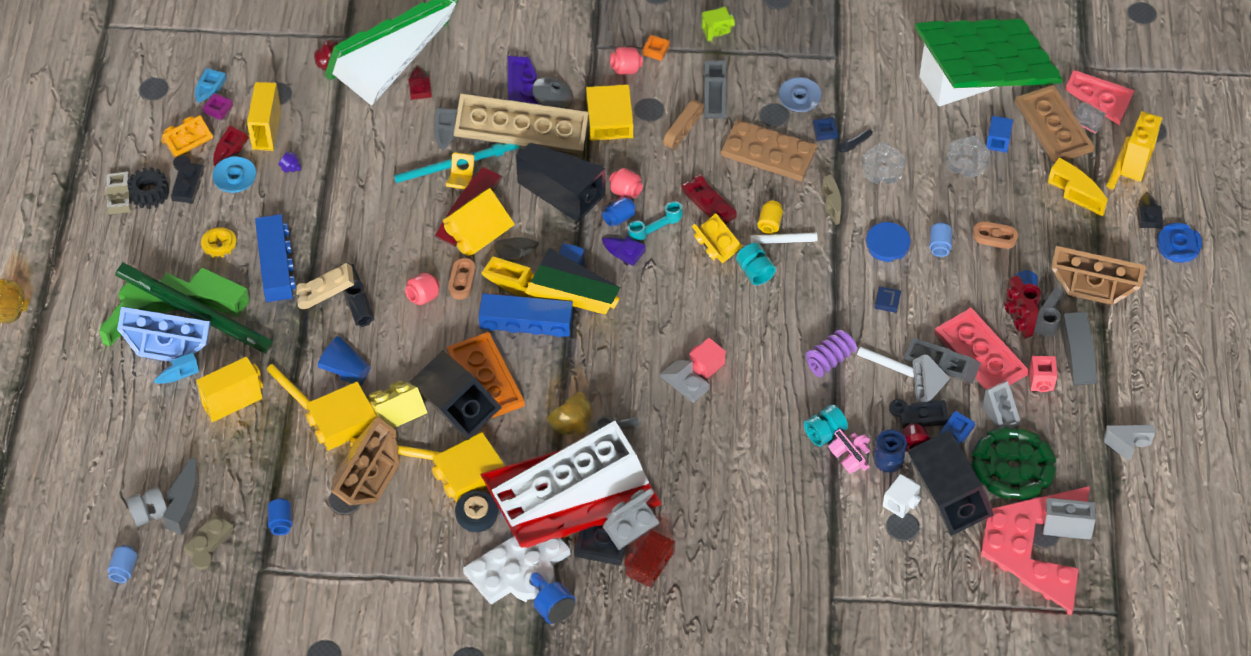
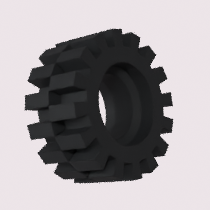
M146 167L142 168L143 172H140L138 169L135 171L136 175L131 174V179H128L127 186L131 201L136 206L139 204L140 208H144L146 205L147 209H151V205H154L156 208L158 203L161 205L165 203L164 199H168L170 192L165 174L161 173L159 169L154 171V167H150L149 171H147ZM147 185L156 186L153 190L150 191L141 190L144 186Z

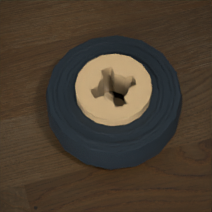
M484 491L467 492L456 503V520L463 529L469 532L486 531L497 520V504L493 497Z

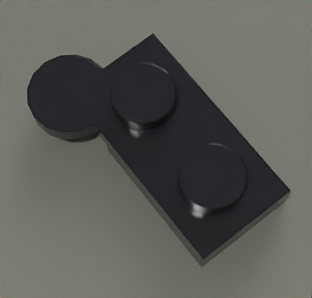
M180 155L173 160L174 168L179 172L171 193V199L175 202L193 204L204 167L203 164L191 163L188 156Z
M895 399L889 404V412L895 417H900L902 429L912 423H917L923 427L945 425L949 420L945 400L911 403L910 406H907L905 401Z

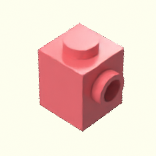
M710 338L700 346H695L690 352V360L693 361V372L707 380L725 364L726 351Z
M1032 356L1029 368L1030 391H1054L1057 379L1056 356Z

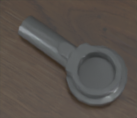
M603 416L594 422L592 429L594 433L613 421H616L620 429L639 426V421L637 417L614 420L612 417Z

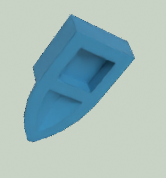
M208 68L205 69L195 88V97L198 103L208 99L214 93H219L227 79L226 73Z
M193 352L172 360V366L162 371L155 378L154 383H170L198 373L199 369Z

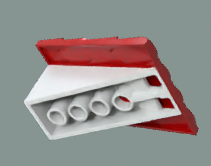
M616 421L565 449L480 474L521 548H529L556 537L559 539L594 525H603L608 520L606 516L612 512L616 505L621 502L628 503L632 500L631 497L642 489L644 492L652 489L635 452ZM655 492L646 502L649 509L662 505Z

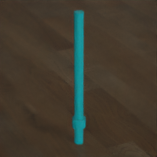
M497 143L492 145L491 148L470 154L475 156L474 161L491 156L496 158L503 156L505 152L519 149L520 146ZM452 159L394 175L395 183L452 168ZM465 159L457 161L458 166L468 163Z

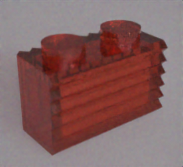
M650 529L646 536H640L636 544L637 550L634 554L629 553L624 566H626V576L652 588L672 558V555H674L675 541Z

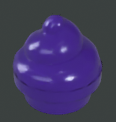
M287 151L278 164L282 167L281 170L286 173L301 171V164L297 154Z

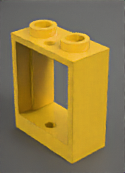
M1141 111L1128 143L1120 175L1142 181L1155 148L1163 117Z

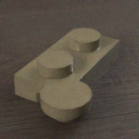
M214 513L183 547L184 552L192 556V563L196 569L204 570L210 567L212 564L211 554L234 530L231 523Z

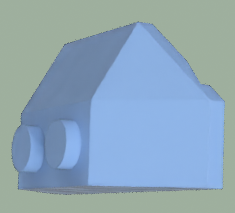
M121 307L117 330L123 335L138 356L171 362L179 356L192 352L195 355L206 346L211 322Z

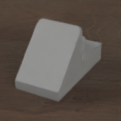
M676 360L660 374L662 379L692 403H695L709 390L710 384L693 372V361Z
M1154 425L1107 426L1103 440L1104 443L1121 456L1131 461L1134 446L1145 447L1152 444L1155 435Z

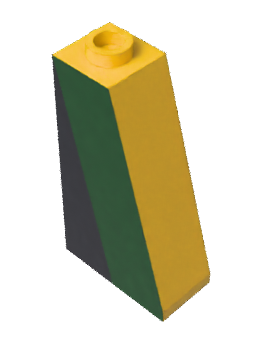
M549 248L525 293L543 299L572 301L574 307L606 315L609 308L614 309L620 299L617 294L621 287Z

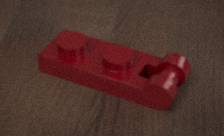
M701 174L694 176L691 182L687 181L681 185L683 193L709 218L717 214L727 224L737 217V212L705 181ZM697 187L700 189V191L698 192L694 190Z

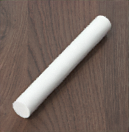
M817 233L750 235V244L817 241Z
M863 347L859 348L858 356L914 378L912 367Z

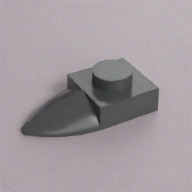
M436 108L434 135L441 150H444L454 137L458 110Z

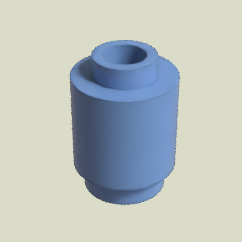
M944 222L936 223L930 228L929 248L932 254L938 257L947 256L952 249L953 229Z
M122 545L114 549L107 570L110 580L117 583H126L131 578L138 557L132 547Z

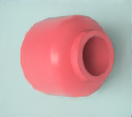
M618 47L610 56V66L619 75L636 74L639 67H642L643 64L642 55H639L638 50L634 47Z
M628 168L614 171L609 179L611 191L619 197L635 199L643 188L641 177Z
M423 272L408 280L405 289L406 296L412 303L424 305L438 297L439 281L431 274Z

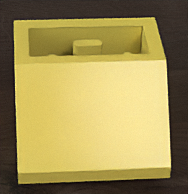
M398 381L391 384L390 389L386 391L378 390L369 394L370 398H368V401L377 417L392 428L427 413L418 388L407 382Z

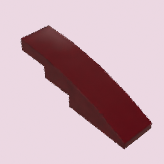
M482 167L458 197L447 216L489 188L494 193L502 176ZM442 222L435 234L436 238L456 247L457 241L453 235L451 236L447 233L444 227L445 224Z

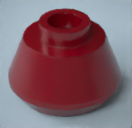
M917 423L907 425L902 431L907 441L906 452L931 439L926 429Z

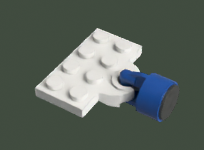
M515 536L463 567L464 574L490 604H493L510 592L525 602L528 599H535L534 608L549 624L562 622L575 608V597L562 583L555 582L553 565L570 555L569 547L560 538L556 537L529 548H521Z

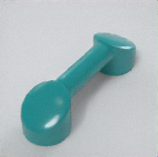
M679 202L668 203L665 206L666 216L646 226L641 221L631 222L628 225L629 235L632 238L643 240L647 238L648 234L667 224L677 223L683 215L682 204Z

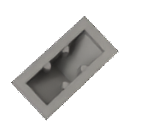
M922 355L913 360L916 403L932 400L950 379L928 355Z
M1008 381L986 389L982 408L995 427L1009 426L1013 428L1020 425L1021 421Z

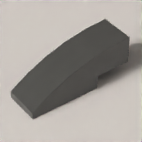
M705 60L704 119H726V61Z
M1064 313L1061 325L1066 342L1064 348L1073 386L1096 384L1094 350L1087 313Z
M912 338L904 357L905 360L913 362L914 359L922 355H928L947 376L973 384L981 365L979 361L972 357L916 338Z
M192 457L167 492L169 507L162 516L165 528L180 535H183L190 523L198 498L199 471L196 460Z

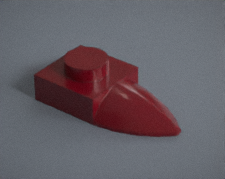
M416 66L408 78L411 100L432 98L430 78L422 68Z
M230 125L215 148L213 165L216 166L220 161L230 158L234 153L238 155L249 139V136Z

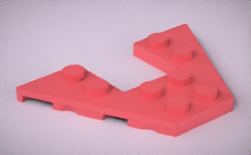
M1090 487L993 508L994 516L987 518L981 555L989 561L995 562L1004 571H1010L1021 579L1020 582L1032 590L1042 593L1045 599L1048 601L1051 599L1066 609L1067 614L1072 615L1079 568L1032 560L1030 557L1035 524L1044 525L1046 498L1088 502Z

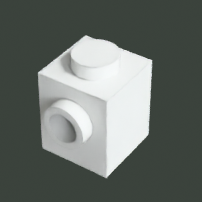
M900 474L885 493L883 507L903 518L911 508L915 509L921 499L919 496L920 486L913 479L906 478Z

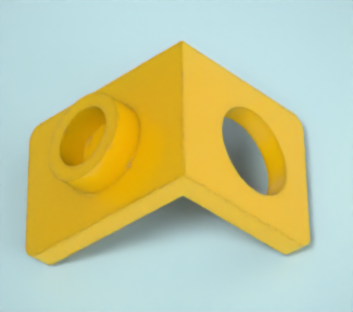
M453 153L451 174L446 182L447 187L459 189L467 187L473 178L474 155ZM465 159L468 161L469 167L461 169L458 167L457 161Z

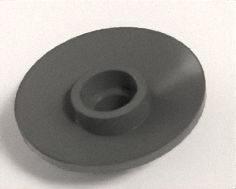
M539 78L532 87L534 98L543 106L567 109L573 102L571 88L557 78Z

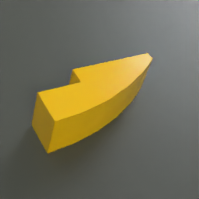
M1058 158L1051 168L1048 183L1065 190L1063 198L1103 216L1108 199L1102 190L1081 170L1069 162Z
M492 257L482 271L484 277L517 297L539 298L525 293L535 275L532 274V270L529 267Z

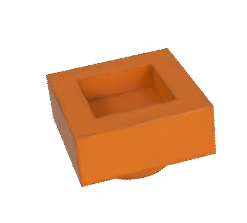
M650 35L643 48V55L662 61L670 47V41Z

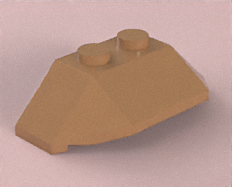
M1056 246L1051 269L1069 296L1109 305L1116 304L1140 289L1146 265Z
M376 417L354 442L332 478L331 492L349 505L378 502L400 465L396 430L379 417Z

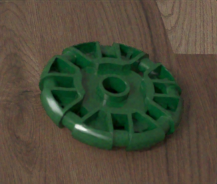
M1002 426L988 431L985 438L981 437L977 441L971 456L974 459V462L971 464L972 469L980 483L984 484L993 495L1008 500L1010 498L1027 500L1040 495L1041 490L1047 489L1052 484L1057 470L1054 466L1056 456L1047 441H1042L1040 435L1036 432L1019 426L1018 429ZM1009 438H1017V442H1009ZM992 443L996 445L995 449L990 446ZM1016 461L1020 466L1013 468L1008 465V462ZM1038 464H1043V465H1045V466H1044V467H1038ZM995 475L999 480L994 481L991 478ZM1033 478L1036 481V483L1030 482L1029 480Z

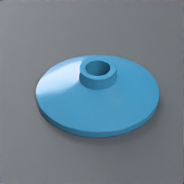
M242 157L226 158L215 166L212 173L213 182L222 191L229 193L241 192L254 183L256 179L255 166L251 161Z

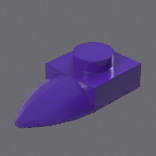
M628 236L625 239L616 237L602 238L605 248L612 255L632 266L637 263L646 251L645 245Z

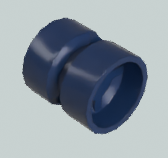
M885 430L878 435L874 451V464L879 470L893 473L902 468L907 447L906 438L902 433L896 430Z

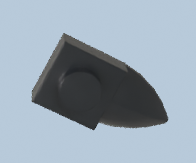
M1146 192L1138 204L1140 228H1162V208Z

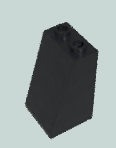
M531 142L525 148H521L516 155L517 183L576 222H579L606 196L605 168L603 166Z
M444 350L410 381L413 386L418 388L419 393L467 440L502 408L481 383Z
M950 430L907 450L921 481L951 536L994 516L982 484Z

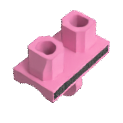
M840 429L834 433L837 438L828 445L831 452L838 458L845 451H848L850 455L841 463L849 474L855 472L860 467L863 471L868 469L869 465L865 462L866 460L859 451H862L864 454L870 451L867 447L870 441L867 435L858 436L856 433H853L851 435L853 442L851 443Z

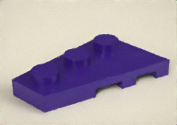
M508 56L507 100L541 105L536 101L532 93V87L537 80V75L529 57Z

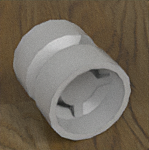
M159 487L145 491L144 496L136 494L126 498L136 527L149 523L150 518L155 520L162 518L167 510ZM147 504H152V505H153V506L150 507L149 509H147V507H146Z

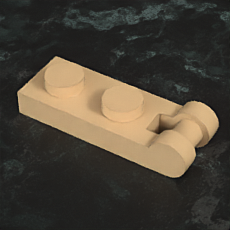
M345 263L308 283L298 284L296 286V294L299 296L297 299L298 307L300 309L310 308L353 286L352 266Z

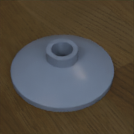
M792 78L781 85L779 100L786 108L792 111L805 112L814 109L820 103L821 90L810 79Z

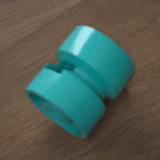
M751 243L737 253L736 262L745 271V275L753 285H762L775 275L776 267L770 258L767 257L759 243Z
M833 404L828 405L819 412V415L815 414L803 423L807 436L818 447L831 441L833 436L836 437L834 433L840 429L844 432L848 429V423L844 414Z

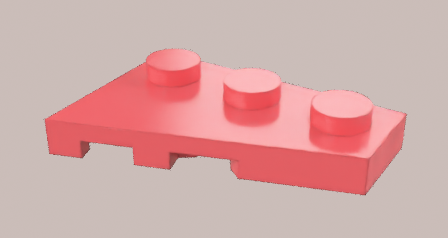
M1073 70L1066 86L1067 92L1119 126L1135 91Z

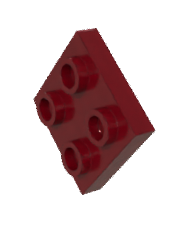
M1018 275L1010 278L1004 308L1007 314H1011L1016 330L1021 332L1024 339L1034 334L1041 290L1034 284L1024 285Z

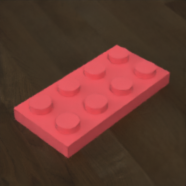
M972 308L935 328L934 334L948 349L972 357L981 363L975 379L985 390L1004 381H1008L1010 386L1028 375L1029 370Z

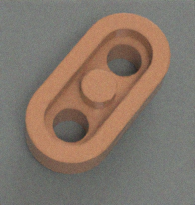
M982 221L975 225L973 238L980 244L1009 249L1016 245L1018 232L1011 226Z
M461 258L453 264L449 281V293L455 299H465L471 294L476 274L475 264L472 260Z

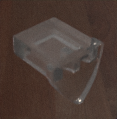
M1083 101L1078 106L1074 116L1081 127L1097 134L1101 129L1106 113Z

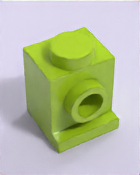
M726 7L702 13L701 27L708 42L712 41V37L730 33L731 27L735 26L733 15H729Z

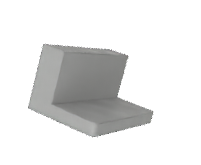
M1046 498L1044 535L1088 540L1092 538L1095 524L1094 502Z

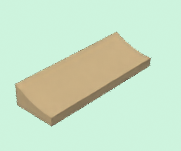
M460 94L454 136L527 146L531 142L555 151L583 154L589 112Z

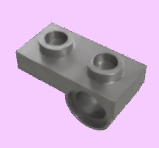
M1055 287L1051 294L1047 293L1041 304L1043 307L1038 312L1034 333L1046 337H1051L1057 333L1061 317L1057 308L1061 303L1063 290Z

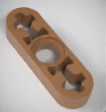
M694 99L690 101L667 131L663 140L664 146L673 150L678 147L700 118L704 109L703 103Z

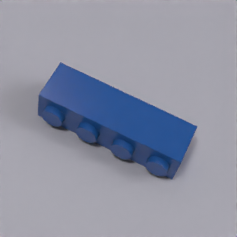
M282 214L255 218L266 302L293 299L292 289H296L295 278L290 276V272L294 271L292 258L287 256V254L291 253L290 240H285V236H289L288 223H283Z
M482 294L479 326L480 329L488 331L500 330L511 333L522 332L533 335L544 334L556 337H570L573 302Z

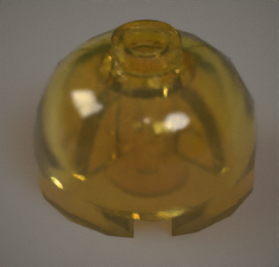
M0 278V324H10L20 318L22 311L27 312L29 298H25V291L18 282Z
M582 391L567 399L565 404L561 407L558 406L547 416L546 420L556 432L562 435H571L576 432L580 435L590 427L587 423L592 418L593 408L589 398Z

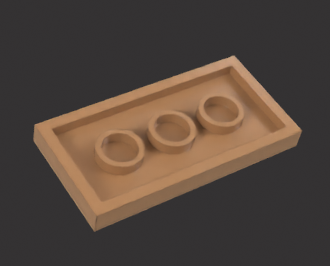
M1054 85L1016 97L1015 104L1054 164L1058 158L1067 161L1093 152V143Z
M737 119L721 150V156L802 182L817 152L818 145Z

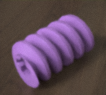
M836 330L833 332V335L828 336L826 340L824 339L806 353L807 364L817 377H823L824 372L828 373L831 371V367L837 366V362L841 363L844 361V357L848 358L851 352L855 353L857 345L849 334L842 330Z

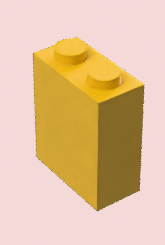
M255 82L247 120L252 150L274 151L281 115L277 83Z
M629 85L586 87L590 141L633 138V117Z
M491 188L483 191L442 220L447 233L451 236L453 235L457 241L458 249L467 257L475 254L515 225Z
M247 356L196 380L202 406L212 423L262 399L261 389H263V385L258 377L261 375L255 363H250Z
M358 382L306 403L308 413L305 414L306 420L310 427L314 425L316 429L314 431L319 444L324 443L327 451L351 441V438H358L377 417Z
M481 432L469 440L434 456V467L431 469L434 477L437 480L441 479L446 495L449 498L453 497L457 503L460 497L467 492L488 489L480 475L481 473L505 467V465Z

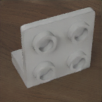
M643 489L638 491L631 497L632 500L626 504L621 502L616 505L612 512L606 516L608 520L603 525V528L619 550L659 524L646 504L654 493L652 489L646 492Z

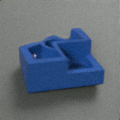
M338 336L331 341L318 361V368L339 374L342 381L352 384L358 382L360 386L364 383L371 369L370 365Z

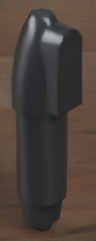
M869 129L852 139L848 138L840 143L837 148L841 153L848 152L873 135V131Z

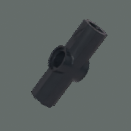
M349 264L352 266L354 285L343 290L346 305L351 311L356 326L365 327L374 321V315L354 264Z

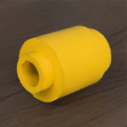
M771 200L762 206L757 226L763 233L772 234L779 230L783 215L782 205L777 201Z

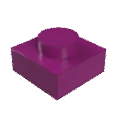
M214 93L204 105L203 112L223 120L233 107V101Z

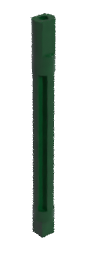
M124 262L116 271V277L199 320L211 322L210 326L264 354H267L272 347L273 341Z

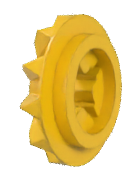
M217 227L208 230L203 235L201 247L206 255L209 254L212 258L215 256L223 258L225 254L231 255L232 250L236 248L237 239L230 229ZM217 238L222 243L221 247H217Z

